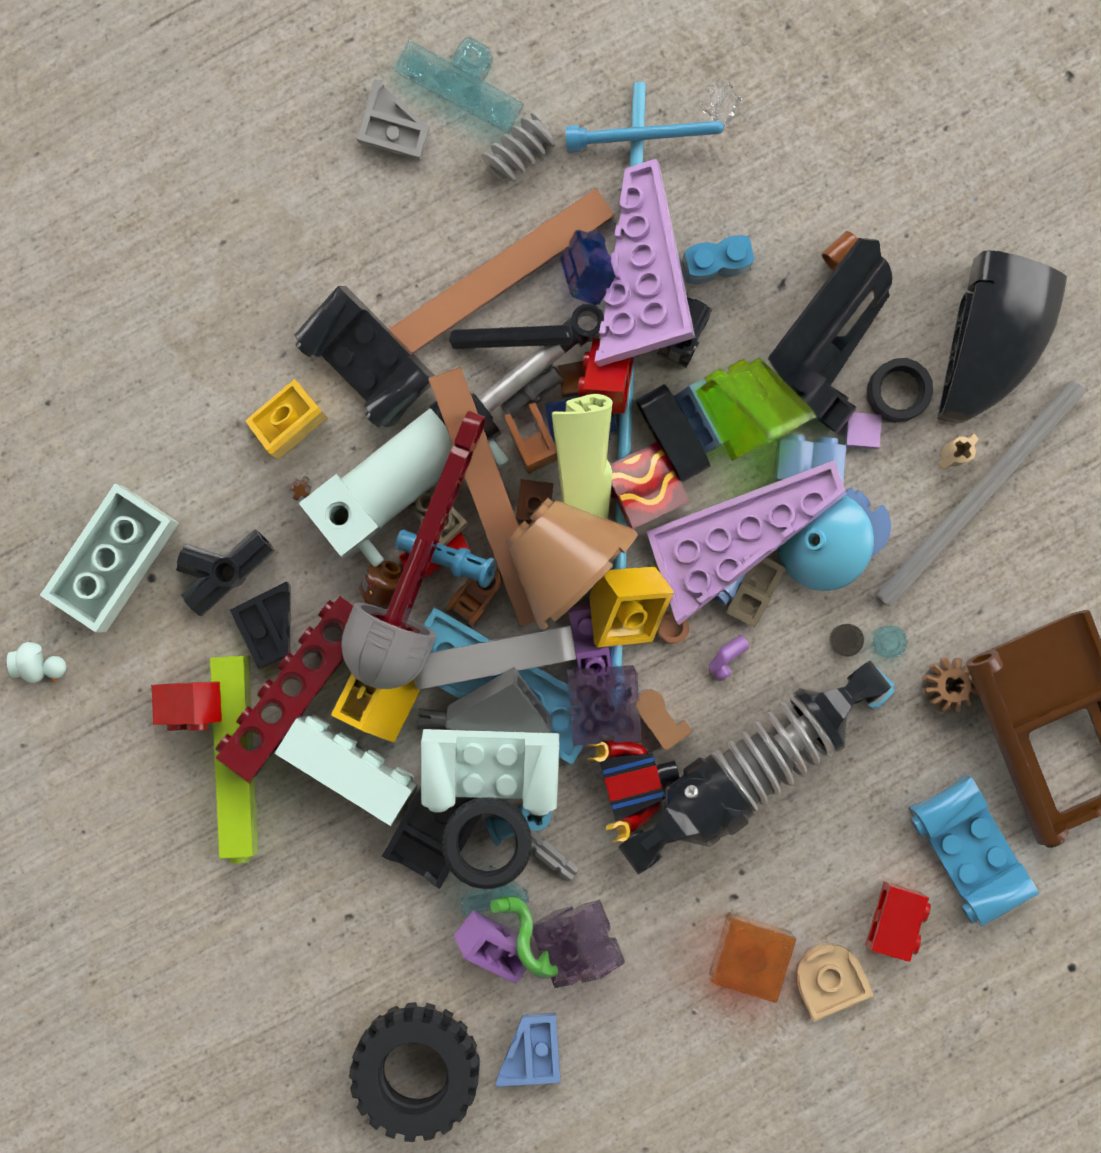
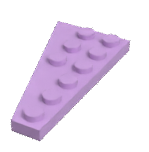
M657 159L626 168L624 172L619 204L621 213L619 225H616L614 235L616 245L615 251L611 255L604 299L606 303L604 321H601L599 331L601 335L599 350H596L595 362L599 367L695 338L662 173Z

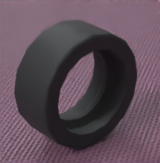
M895 358L882 364L872 374L867 386V399L872 410L877 415H882V419L893 423L907 422L922 414L929 406L933 395V381L927 369L919 362L908 358ZM898 371L909 373L915 378L919 387L917 401L911 407L901 410L888 406L881 396V385L885 377Z

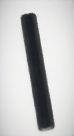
M570 325L454 329L451 331L449 342L453 349L570 345L573 341L574 332Z

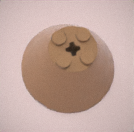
M547 498L530 516L533 522L529 525L524 521L506 540L510 545L508 550L536 624L541 630L548 627L546 622L550 617L554 621L558 620L613 566L611 562L621 552L625 553L638 536L634 529L557 500L552 502Z

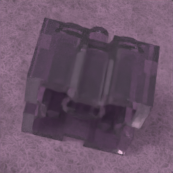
M634 665L607 667V675L596 676L593 668L567 670L569 701L571 706H577V708L569 709L570 733L573 746L601 744L600 735H612L614 743L641 741L640 713L636 704H631L632 701H639L638 674Z
M600 900L583 903L574 909L571 906L555 910L533 923L532 934L539 951H548L550 964L552 966L556 965L559 971L558 975L551 977L554 988L573 985L579 980L584 983L602 979L626 963L616 937L608 936L611 926Z

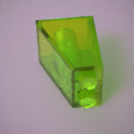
M745 358L728 367L729 372L727 373L719 369L704 377L706 384L695 390L732 461L783 437L817 417L814 411L761 358L747 363Z

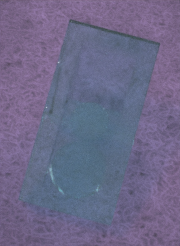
M489 865V871L496 870L495 867ZM513 880L505 886L492 889L493 891L487 892V889L478 888L467 891L468 896L462 897L461 907L464 916L471 914L473 910L477 912L491 910V901L502 896H517L524 903H529L530 897L528 890Z

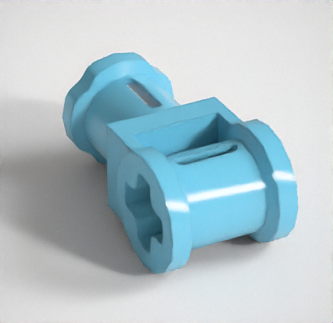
M523 805L516 807L527 820L530 831L542 830L550 823L552 811L542 815V820L538 821L535 816H529L531 814L530 810L525 809ZM491 817L485 818L489 834L496 846L501 844V840L515 835L514 830L505 819L501 817L494 819Z

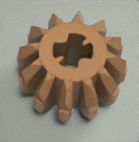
M943 657L940 659V667L936 664L929 665V669L934 675H923L922 680L931 682V686L923 688L922 692L923 694H934L928 702L931 706L940 703L939 708L941 712L947 713L951 707L955 713H960L962 709L961 703L968 707L973 705L968 695H978L975 688H971L973 681L971 676H968L970 673L967 666L962 667L961 658H954L952 663H950L948 658ZM947 679L956 680V683L953 684V686H956L955 691L945 690V687L949 686L945 684Z

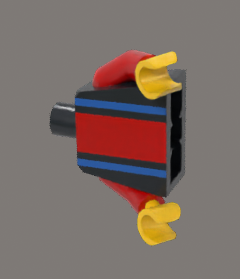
M623 738L604 742L589 741L586 743V746H595L596 754L594 757H588L587 760L600 762L615 821L620 820L619 822L608 824L606 831L614 828L617 829L618 836L615 840L611 841L612 843L626 841L632 832L644 826L660 809V801L665 799L661 784L673 782L680 778L676 762L674 760L656 765L652 752H647L642 744Z

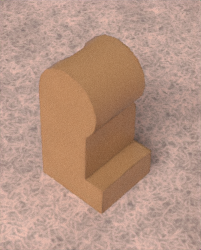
M645 689L636 696L635 708L665 751L693 732L684 720L677 724L666 711L665 701L659 692L653 689Z

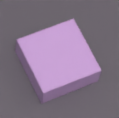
M853 413L846 422L845 445L849 447L878 449L880 447L882 415Z

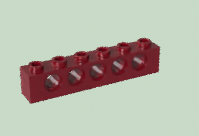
M341 596L335 602L329 600L318 614L322 619L315 629L309 626L298 640L301 647L295 655L289 652L277 668L282 672L274 682L270 679L265 682L257 693V696L261 698L253 709L249 706L246 707L236 721L240 725L232 736L227 733L215 748L219 752L216 760L248 784L253 781L281 744L294 721L303 715L344 660L341 649L342 638L337 642H329L323 636V632L329 627L338 628L343 635L353 605ZM309 653H316L321 657L322 664L316 669H309L303 664V658ZM290 679L297 680L302 685L301 692L295 696L285 694L282 689L283 684ZM269 706L279 708L282 713L281 718L275 723H267L262 718V712L265 708ZM248 733H255L261 739L259 747L252 751L245 750L241 746L242 738Z

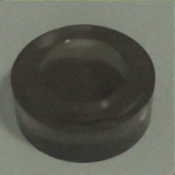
M840 624L830 633V647L840 656L849 657L856 655L864 644L863 633L853 624Z

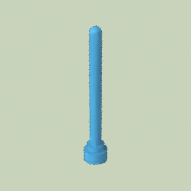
M707 121L586 131V128H580L579 125H570L565 128L567 152L571 153L581 152V148H587V144L715 135L723 132L724 124L721 121Z

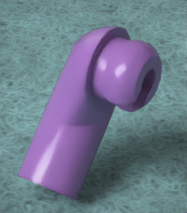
M739 635L722 646L709 664V672L714 674L717 681H722L730 676L731 669L727 666V663L749 649V643L745 637Z

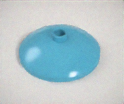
M845 495L778 547L779 558L782 565L786 567L787 573L804 587L819 591L843 588L851 584L863 573L871 559L874 546L872 525L863 508L856 501ZM816 534L820 537V543L817 546L812 541Z

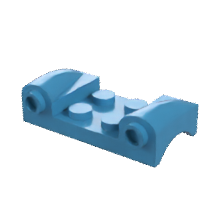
M964 775L945 790L910 806L909 809L914 816L911 819L914 828L921 837L925 835L964 903L961 908L971 924L977 923L982 927L1036 896L1039 892L1023 864L1019 863L991 816L987 809L988 804L973 778Z

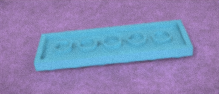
M435 607L424 623V626L434 631L437 635L430 653L492 641ZM538 667L518 670L519 674L552 716L551 733H559V757L573 765L606 707ZM501 674L438 687L460 699Z

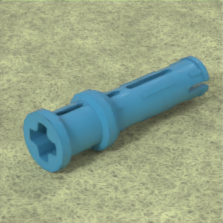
M405 529L401 530L396 539V550L410 554L417 535ZM438 543L431 560L432 563L451 569V573L455 577H468L478 581L479 585L484 588L491 583L497 567V561L494 558L484 559L471 554L470 549L460 548L456 550Z

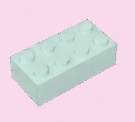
M114 484L40 596L94 632H107L179 522L128 488Z
M315 714L297 718L275 754L391 826L417 786L412 781L414 776L401 767L397 766L393 770L385 765L386 759L379 753L371 749L368 752H364L356 747L358 741L342 731L340 734L332 732L328 729L330 724Z

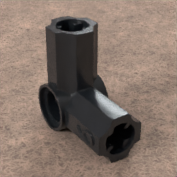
M687 297L695 338L659 348L657 355L684 368H687L699 344L697 340L713 310L705 303Z

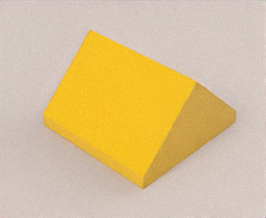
M293 379L245 422L267 452L279 460L328 417L297 380Z

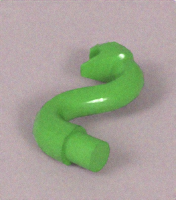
M512 895L493 899L490 903L493 913L502 912L507 914L512 912L519 918L520 930L516 943L517 953L523 966L538 978L547 979L558 975L557 966H552L549 962L548 951L543 952L538 960L531 953L530 940L533 933V919L529 908L523 900Z

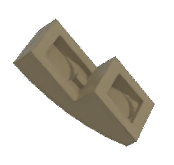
M768 556L746 572L726 613L755 628L769 604L771 595L784 574L786 567Z

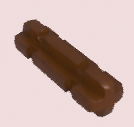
M304 476L302 480L294 479L290 490L294 491L292 497L294 500L298 501L301 496L304 498L309 496L312 487L308 485L310 479L307 476Z

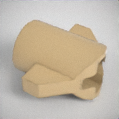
M973 433L968 438L958 437L946 443L942 447V460L938 463V466L944 470L948 466H959L971 461L975 457L976 449L974 445L978 442L979 438Z

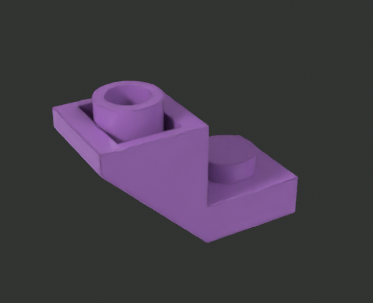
M590 603L572 606L568 611L580 681L587 682L613 677L609 647L597 648L594 644Z

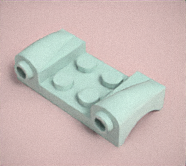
M423 729L421 740L422 805L428 807L433 812H444L454 806L456 797L523 799V807L530 810L534 815L548 814L557 808L559 733Z

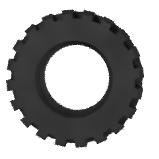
M417 1002L407 1003L405 1008L399 1009L398 1006L388 1009L384 1016L379 1015L372 1021L370 1027L364 1031L352 1057L353 1061L349 1072V1078L352 1079L350 1090L352 1098H357L359 1101L357 1109L361 1116L366 1114L370 1116L369 1125L375 1130L380 1126L387 1129L385 1136L395 1139L396 1133L405 1135L404 1142H415L416 1136H423L424 1141L432 1140L435 1138L436 1132L439 1131L443 1135L452 1130L454 1122H461L466 1116L469 1106H472L476 1096L480 1057L476 1052L477 1044L475 1039L467 1034L468 1027L462 1020L457 1023L453 1019L452 1012L447 1009L443 1013L437 1011L434 1004L426 1003L425 1007H417ZM406 1043H421L433 1048L446 1063L447 1078L444 1086L438 1093L422 1099L409 1098L399 1094L391 1087L384 1073V1065L389 1053L395 1047Z

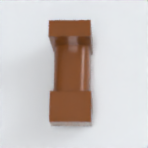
M535 402L530 404L529 408L538 433L529 438L523 439L520 436L511 414L504 416L511 431V437L528 474L558 460L556 446Z

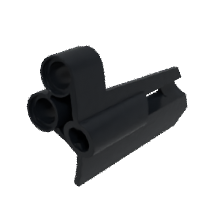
M857 239L767 358L781 379V386L786 394L837 434L856 411V406L847 401L849 397L831 385L890 296L889 289L893 279L892 271L887 260L881 256L880 241L877 239ZM873 290V300L845 336H837L870 291Z

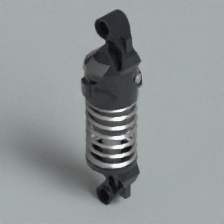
M872 661L866 662L847 677L849 682L846 687L821 693L802 688L796 690L793 695H790V702L799 716L798 719L786 703L780 702V708L791 721V724L786 728L783 727L772 712H767L768 719L778 732L774 737L764 729L760 722H754V727L758 732L751 737L747 732L742 731L741 737L743 739L736 744L734 741H729V749L724 753L716 750L715 753H712V756L708 755L706 758L699 757L683 769V775L665 787L664 812L654 829L646 832L640 830L618 847L635 872L639 875L662 858L660 852L665 844L684 841L711 847L721 837L727 834L733 836L749 824L748 819L754 815L753 812L758 810L756 804L767 805V796L771 793L780 795L781 781L786 785L793 786L792 770L798 775L806 776L807 768L802 757L809 764L819 766L820 757L816 749L824 756H832L845 748L847 715L852 707L862 702H866L869 705L891 688ZM807 746L811 756L803 749ZM792 756L795 758L798 766L790 759Z

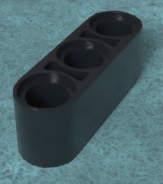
M665 384L635 400L644 420L656 441L669 458L681 483L711 467L704 450Z

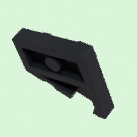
M286 581L230 609L258 669L284 658L290 652L291 586L289 582Z

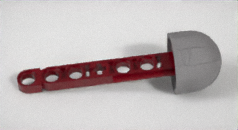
M472 411L467 412L454 441L455 443L449 453L388 609L367 603H354L344 628L341 640L344 661L351 673L368 686L378 689H392L412 681L424 668L437 637L434 631L410 619L409 615L471 462L474 449L477 447L485 426L486 417Z

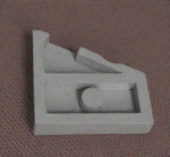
M374 79L357 136L358 143L421 161L430 131L429 126L420 117L414 115L399 98L397 99L391 94L381 81Z

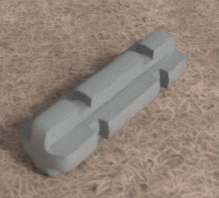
M531 830L534 855L553 871L558 870V875L564 880H572L579 870L578 866L571 860H565V855L546 840L542 841L540 839L541 836L534 830Z

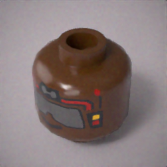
M384 561L377 567H374L372 564L368 566L359 587L360 594L365 603L388 609L403 572L397 563Z

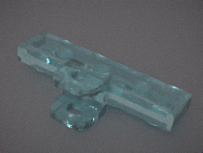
M466 37L461 41L451 62L408 40L393 68L398 74L507 134L510 133L511 127L524 107V103L484 81L491 69L493 56L490 53L489 47L471 37ZM473 55H479L476 60H470Z

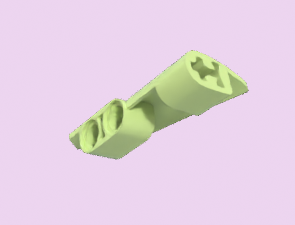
M591 394L566 401V412H552L562 502L608 519L612 469L607 460L612 400L604 395Z

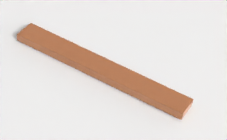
M595 188L389 328V330L413 354L606 224L614 218L615 214L597 188Z
M461 367L428 378L453 445L467 412L477 413ZM483 429L477 447L474 449L465 479L494 558L497 561V566L520 627L535 622L509 553L508 547L510 545L506 542L519 525Z

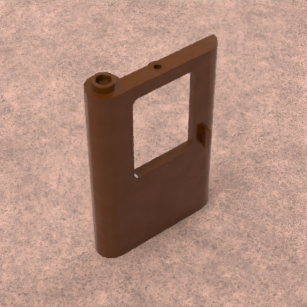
M1089 610L1068 614L982 652L966 662L1036 842L1048 848L1057 847L1064 843L1065 838L1069 834V829L1101 816V794L1061 812L1057 810L1029 740V734L1032 731L1076 711L1087 709L1101 745V638Z

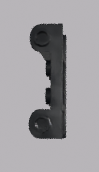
M337 286L294 334L298 340L296 346L303 354L308 357L312 355L323 357L366 401L364 404L367 410L365 416L377 427L381 425L385 427L395 426L407 409L431 387L428 378L435 376L347 286Z

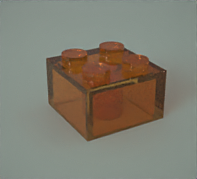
M728 912L710 968L709 977L714 984L777 1003L797 938L791 931Z

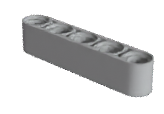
M571 626L432 652L429 654L422 671L414 678L415 688L419 690L503 674L513 667L518 671L577 659Z

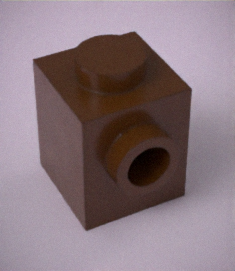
M521 479L516 520L522 521V523L526 521L530 525L533 522L530 516L547 498L552 501L554 483Z

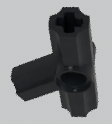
M257 529L248 534L225 556L185 544L179 553L176 571L199 579L181 595L184 602L198 616H203L233 588L242 585L246 577L275 552L272 544ZM231 564L235 574L232 580L227 582L222 576V571L226 565Z

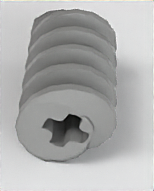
M530 113L532 119L526 116L521 118L522 128L517 125L511 127L513 137L507 134L501 136L503 146L498 143L491 145L493 155L489 152L482 153L483 161L502 183H504L503 179L505 177L513 182L516 181L513 172L515 168L522 173L526 172L523 164L524 160L534 165L536 163L533 156L534 151L544 156L546 154L542 145L544 142L552 147L555 146L550 131L533 113Z

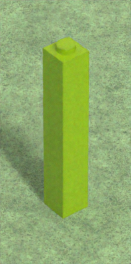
M249 655L211 657V682L220 681L222 722L213 723L219 859L229 858V863L231 864L250 862L249 857L259 853L255 778L248 784L216 760L219 752L215 748L227 733L232 736L240 726L236 721L246 707L252 708ZM253 733L246 734L241 740V746L245 750H254Z

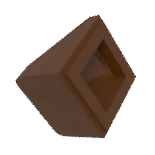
M583 361L557 365L564 378V382L560 383L562 397L578 396L579 378L585 377L586 371L583 370Z

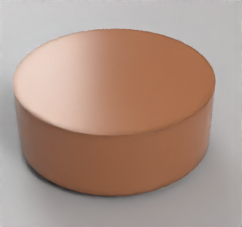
M673 611L665 612L657 635L666 643H680L689 633V622L686 619L679 625L675 620Z

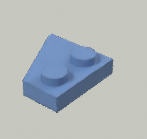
M556 1012L524 1014L496 1078V1087L560 1083Z

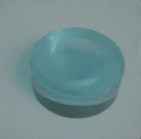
M886 625L880 627L875 632L872 643L874 650L880 656L896 658L904 653L908 640L901 628L894 625Z

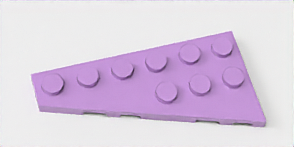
M835 461L646 531L660 574L674 591L670 605L675 620L679 625L847 494Z

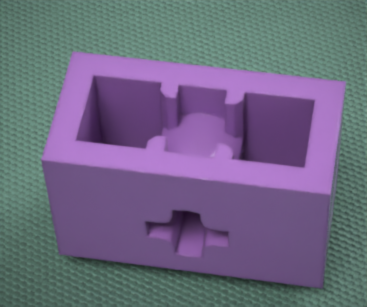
M475 910L471 912L454 935L464 959L515 984L527 970L521 963L517 953L516 942L519 933Z

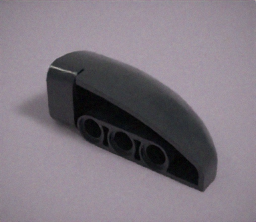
M995 250L982 251L973 259L967 289L974 294L965 292L960 302L937 417L938 420L953 423L966 422L1004 399L1024 380L1037 364L1055 330L1067 281L1065 274L1041 262Z

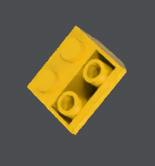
M351 673L331 716L364 732L395 743L421 689L416 690L414 679L397 688L378 689L362 683Z

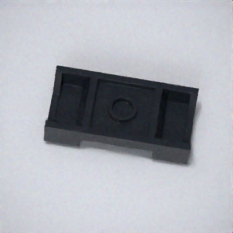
M420 787L382 857L408 867L440 889L450 872L442 851V838L446 824L457 808L477 797H456L454 806L444 812H433L428 807L422 805ZM481 815L471 818L462 827L458 838L460 852Z

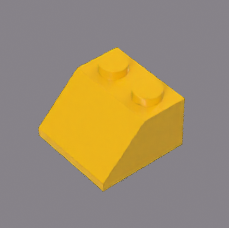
M656 567L609 570L593 586L589 597L594 644L597 648L653 642L674 594V591Z

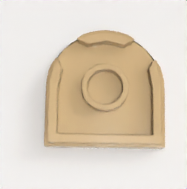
M833 943L816 945L809 949L798 963L796 983L812 1022L874 997L858 959L852 952L841 945Z

